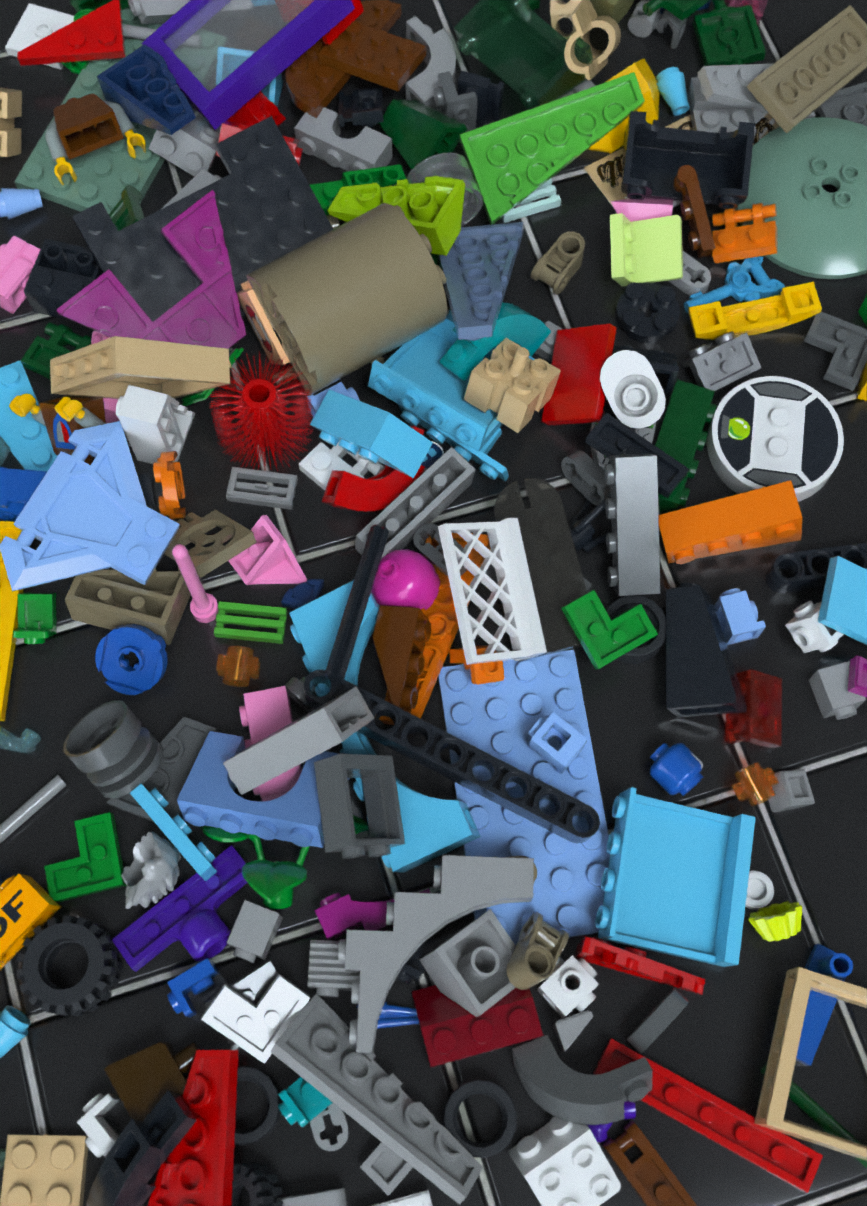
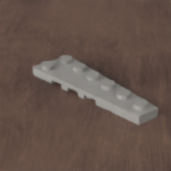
M315 994L276 1041L270 1052L460 1205L481 1173L482 1165L444 1126L436 1121L434 1115L421 1102H413L401 1089L403 1083L393 1073L388 1076L374 1061L375 1054L356 1053V1044H349V1034L347 1033L349 1027Z

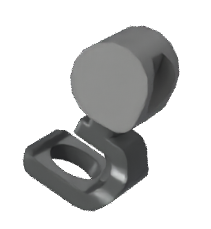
M640 1L628 22L630 32L637 37L645 38L654 29L663 34L667 24H669L673 30L670 46L672 49H675L686 28L687 18L682 21L666 9L661 14L660 8L651 16H647L643 11V5L649 1Z

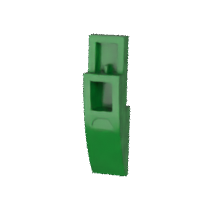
M399 164L343 172L341 181L311 184L310 187L324 213L329 215L327 210L342 187L378 183L380 187H387L397 183V180H405L406 177Z

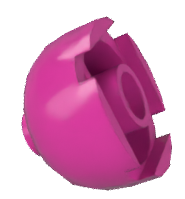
M409 549L393 550L381 559L371 593L379 605L420 608V610L424 608L427 610L438 595L440 579L439 575L435 572L434 566L420 553Z

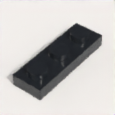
M608 413L603 416L586 438L585 443L609 459L610 455L643 453L657 455L658 493L667 499L688 474L689 468Z

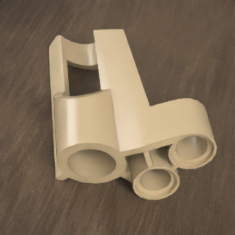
M550 0L552 32L559 41H567L564 56L568 68L574 73L585 74V78L591 80L608 63V57L619 45L621 38L619 25L609 16L598 17L590 0H570L568 3L561 0ZM562 18H568L572 21L573 30L570 34H565L561 31L560 21ZM599 27L606 30L609 37L606 50H596L592 47L589 40L592 28ZM575 43L578 53L589 62L588 64L577 60L574 51Z

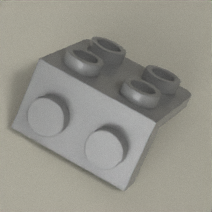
M187 100L196 118L172 135L156 130L149 150L195 177L202 169L209 172L216 157L215 145L219 141L221 126L215 130L192 103Z

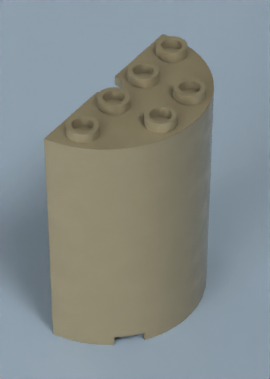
M383 203L246 275L272 328L278 333L282 341V347L294 371H296L295 373L299 375L297 376L298 379L305 382L302 383L304 384L302 386L306 389V392H310L306 394L312 395L434 328L444 322L449 313L443 284L446 283V277L442 269L435 265L430 254L432 252L431 244L424 234H418L398 205L392 206Z

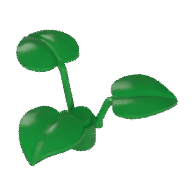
M353 815L355 834L369 830L368 822ZM205 825L200 827L206 836L220 842H239L247 838L252 840L258 860L246 863L242 867L244 879L263 897V904L266 907L285 909L293 904V887L298 886L307 878V870L302 865L310 846L302 847L296 863L290 861L272 862L265 860L260 837L257 835L242 832L229 833L221 828Z

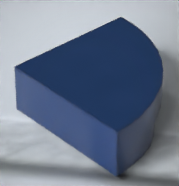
M309 579L307 582L289 589L281 601L282 606L296 610L321 597L325 585L324 580Z

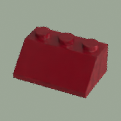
M436 985L412 991L430 1068L543 1036L530 989L520 990L514 988L478 1017L441 993Z

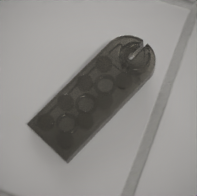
M530 478L524 479V486L531 508H524L518 482L516 481L506 486L500 492L495 502L494 511L496 522L506 518H518L547 653L533 657L536 658L582 646L561 608L585 595L587 590L559 493L548 482Z

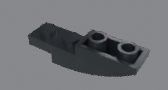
M168 1090L144 1121L132 1119L101 1165L91 1187L86 1206H142L156 1188L151 1177L197 1121L179 1093Z

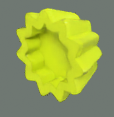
M789 901L781 904H772L769 907L760 908L759 911L751 913V917L748 918L763 940L768 942L780 941L795 936L801 931L802 906L799 905V902L790 903Z

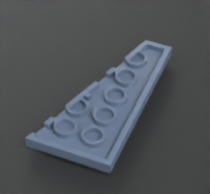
M524 222L461 227L460 233L447 256L438 254L439 267L446 277L444 286L458 340L467 339L474 341L484 337H492L523 237Z

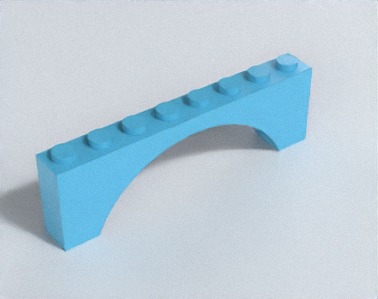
M354 580L289 613L294 623L290 625V629L295 640L299 644L302 643L306 653L302 658L309 673L315 670H326ZM370 593L344 680L358 686V675L363 653L370 636L375 630L380 607L373 598L372 593ZM319 683L315 686V692L318 697L325 696L330 692V688L326 684ZM355 732L341 742L343 749L340 750V754L377 755L367 736L359 732ZM395 777L405 844L391 847L390 855L381 856L385 865L388 868H392L393 872H407L481 837L467 803L425 796L411 789ZM356 778L353 786L358 798L363 802L365 797L362 778Z

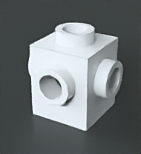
M808 601L794 610L796 616L785 625L803 653L818 649L820 652H825L838 643V639L844 635L818 622L821 602L813 604L812 601Z
M572 955L565 962L559 957L554 972L537 991L563 1019L574 1008L581 1013L596 998L592 991L599 985L594 979L597 973L583 958L577 961ZM565 979H570L574 982V990L566 987Z

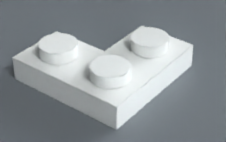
M280 974L276 976L256 1006L224 984L202 1015V1020L265 1064L272 1054L270 1050L309 1001L310 996Z

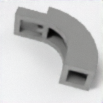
M414 16L406 21V39L426 46V57L423 60L428 66L419 75L406 82V100L417 101L435 109L437 106L433 90L438 87V74L450 71L455 85L456 52L451 38L444 29L433 34L428 25H424Z

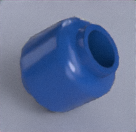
M664 743L650 757L654 761L650 768V775L669 795L680 793L682 796H685L704 777L700 773L703 763L683 743H676L671 747Z

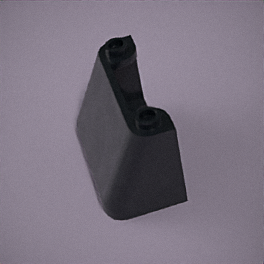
M630 111L624 136L621 191L627 194V198L642 200L648 197L683 201L682 194L674 189L673 181L680 167L690 165L696 171L704 203L716 204L722 209H736L748 197L755 123L739 122L738 129L733 132H727V127H721L719 132L715 133L659 127V120H653L652 124L646 121V112Z

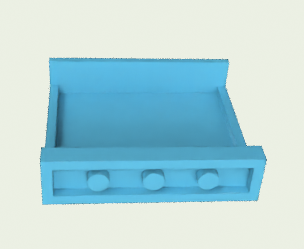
M448 310L449 313L444 322L403 344L384 364L375 360L372 364L368 387L459 439L461 442L480 451L501 427L502 423L496 420L498 414L493 410L488 409L484 413L463 400L470 375L463 381L439 363L458 339L457 334L453 331L455 324L452 313ZM497 346L492 348L481 361H483L485 358H488L490 360L492 351Z
M632 787L619 793L612 807V817L616 818L614 832L610 833L606 847L607 853L610 854L609 866L604 870L601 879V889L605 891L603 906L601 905L598 908L595 919L596 928H599L598 938L722 967L739 965L756 817L745 814L729 817L638 795L636 794V788Z

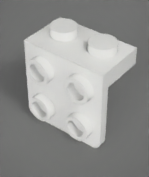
M554 1116L549 1123L532 1135L521 1139L516 1146L508 1151L541 1206H599L618 1193L621 1188L617 1176L587 1125L572 1123Z

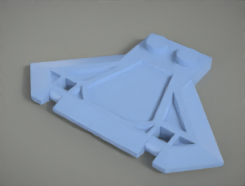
M120 421L74 430L68 442L76 446V449L72 455L62 451L59 453L14 522V526L22 530L17 540L5 536L0 544V551L12 591L110 567L145 585L179 529V523L147 507ZM88 455L95 457L91 465L84 462ZM35 538L41 541L37 550L30 548Z

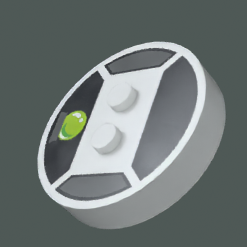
M779 376L754 378L739 384L729 391L719 403L707 435V449L711 464L720 479L734 492L740 494L791 480L798 502L814 495L825 485L841 459L844 446V435L840 419L828 400L807 384Z

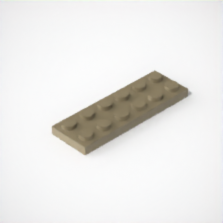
M851 5L753 79L747 86L755 99L762 104L786 134L867 68V24Z

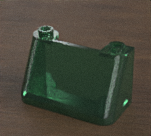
M480 0L454 27L458 38L456 44L466 56L472 54L519 95L520 101L529 110L555 101L587 81L585 74L574 73L565 62L564 50L568 39H565L530 9L528 0ZM579 37L575 43V56L581 63L588 64L593 60L591 46Z

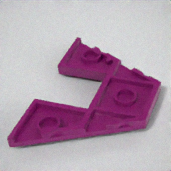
M211 190L161 229L163 236L202 284L154 322L146 315L110 269L56 309L59 315L110 338L118 336L226 349L233 347L246 336V331L240 313V304L234 286L232 268L224 241V232L220 223L215 192Z

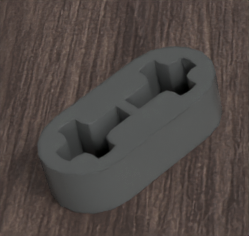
M578 450L563 458L561 467L564 476L592 504L598 506L611 494L610 485L605 483L604 470L585 452Z
M429 523L422 525L414 533V545L429 562L444 575L448 576L438 526ZM428 537L431 539L435 538L439 545L435 548L430 543H426L425 540ZM453 539L454 545L462 552L463 547ZM463 565L459 570L460 575L464 574L467 571V569Z
M673 988L630 1033L626 1040L641 1054L681 1013L689 1001L676 988Z

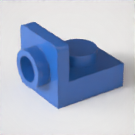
M206 958L167 982L172 990L167 994V997L177 1014L183 1012L186 1017L190 1018L197 1014L187 993L192 991L194 995H197L214 984L212 978L220 973L213 960Z

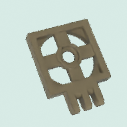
M217 510L210 512L202 518L190 512L185 516L187 522L183 519L176 521L180 524L179 529L164 554L175 561L172 554L174 546L178 544L185 546L192 542L195 544V547L190 549L188 553L198 576L202 578L254 545L256 540L251 530ZM216 526L222 528L221 531L214 535L207 536L205 534ZM233 537V539L226 546H223L224 542L228 541ZM215 542L209 547H203L205 544Z

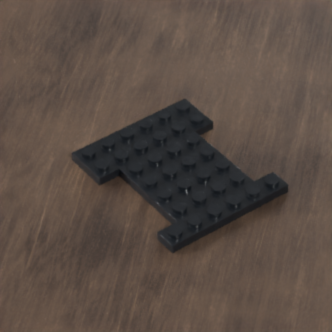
M272 116L215 145V149L229 175L119 231L102 202L72 216V220L102 272L105 273L110 269L152 322L202 284L163 236L161 229L211 190L215 192L216 205L224 232L223 236L228 250L236 293L243 290L240 284L248 280L247 274L333 230ZM240 305L241 317L244 318L246 314Z

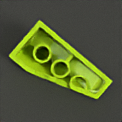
M431 176L425 177V182L409 184L408 180L405 179L397 180L396 186L380 187L378 183L346 186L340 189L327 211L329 215L348 222L383 203L392 206L398 205L418 234H424L428 238L432 247L431 253L447 256L461 230L465 183L464 180Z

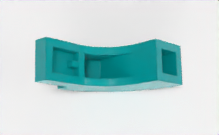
M502 302L492 337H484L474 341L457 339L439 363L465 381L484 356L505 338L528 349L529 356L532 357L552 331L541 320L518 306Z

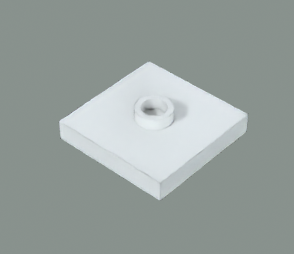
M29 3L5 46L8 55L18 57L17 52L74 22V16ZM62 63L43 64L57 69L63 68Z

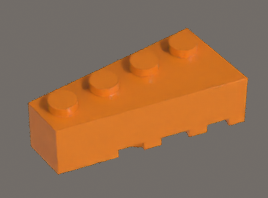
M790 480L659 515V529L668 563L685 564L697 558L800 541L803 517L792 481Z

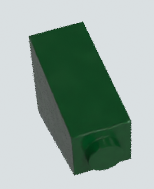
M393 99L384 114V122H379L388 137L392 138L393 144L415 175H437L460 141V134L465 133L467 130L465 124L413 100Z

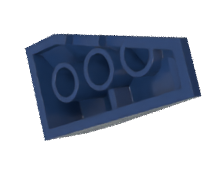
M145 44L97 76L106 101L118 103L132 122L172 135L196 118L185 95L179 89L173 74L170 73L164 58Z

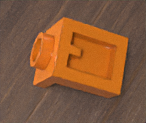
M489 645L475 646L477 655L484 654ZM463 648L449 649L450 663H463L466 670H471L472 684L479 685L504 680L503 661L467 665Z

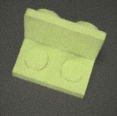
M623 213L610 215L612 279L623 287L635 282L653 283L683 278L682 219L679 215L632 222Z

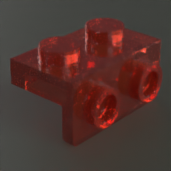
M752 669L736 673L747 705V712L726 714L725 741L730 744L746 741L768 748L782 746V679Z

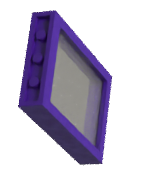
M190 0L141 44H145L164 58L179 89L216 130L351 13L355 7L351 0Z

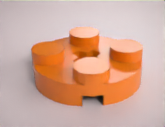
M176 451L162 452L160 457L157 458V462L153 463L156 483H162L163 490L162 496L158 498L160 514L169 516L170 519L185 518L186 507L180 508L179 499H185V488L180 462H173L178 456Z

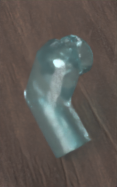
M0 727V748L4 750L29 754L37 749L35 746L41 741L40 735L29 728L22 732L21 737H18Z

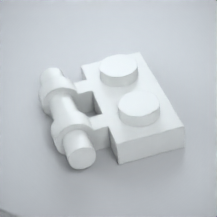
M322 442L298 464L299 470L323 490H326L332 470L346 471L364 478L363 476L368 471L376 475L384 466L378 461L375 464L358 454L359 452L354 455L338 446V444L330 450ZM346 453L358 461L353 467L341 459Z

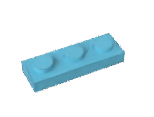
M141 783L130 792L133 798L205 881L217 872L210 864L215 859L213 854L202 842L196 846L191 842L187 835L192 830L178 814L173 819L167 814L164 808L169 803L156 788L149 792Z

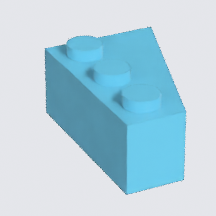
M330 389L310 423L311 426L321 431L319 438L333 446L338 444V446L354 455L359 452L360 456L375 464L379 461L412 478L415 477L433 442L390 412Z

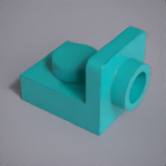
M302 1077L278 1094L283 1101L278 1105V1108L291 1126L298 1122L301 1127H305L333 1103Z

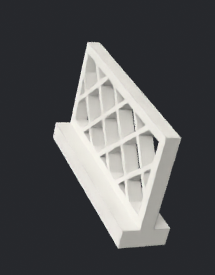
M506 518L500 522L446 523L438 526L466 664L506 660L522 661L547 653L518 518ZM482 532H487L490 550L478 540ZM452 533H458L467 542L462 552L454 545ZM472 548L485 558L480 568L468 558ZM490 564L495 568L497 584L485 574ZM462 565L474 575L469 586L461 579L459 570ZM480 582L492 592L487 602L475 592ZM497 598L502 601L505 613L504 618L492 608ZM469 600L482 610L477 620L468 614L467 604ZM487 616L499 626L494 636L482 626ZM505 632L510 637L512 651H509L500 643ZM477 634L489 644L485 653L477 655L474 642Z

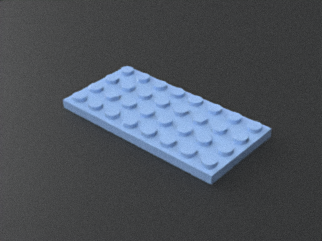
M574 649L544 653L522 661H503L504 680L479 685L472 684L471 670H466L464 664L442 667L438 680L447 733L591 806L596 810L600 819L599 829L590 839L583 843H573L454 782L456 800L467 803L481 836L463 845L465 856H526L527 858H534V864L537 868V878L533 884V899L531 902L503 903L473 911L474 920L491 909L515 945L518 943L519 934L524 924L535 912L543 915V921L556 930L566 931L569 934V938L598 934L599 928H596L595 919L597 910L601 905L603 906L605 891L601 889V879L604 870L609 866L610 854L606 850L609 834ZM553 712L588 739L582 751L563 774H560L556 767L529 747L532 736L528 733L533 725L541 717L547 720ZM549 739L547 741L554 749L560 747V743L556 739ZM449 749L451 764L459 761V758L455 751ZM476 766L472 769L476 779L480 781L491 779V773L486 767ZM514 782L506 784L505 788L509 796L513 798H521L523 796V789L519 784ZM548 799L539 800L538 804L542 813L545 815L555 814L556 808L552 801ZM573 816L572 825L574 829L581 833L588 832L589 827L586 819L581 816Z

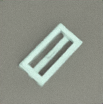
M549 179L518 204L521 205L520 207L510 210L501 217L503 223L559 207L561 205V198L556 194L557 189L555 185L552 186V179ZM549 196V198L543 199L532 203V201Z

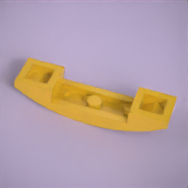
M814 282L782 288L781 294L724 307H721L720 301L689 307L688 309L695 337L701 339H716L731 331L734 332L735 336L746 332L748 336L761 334L795 324L822 311Z

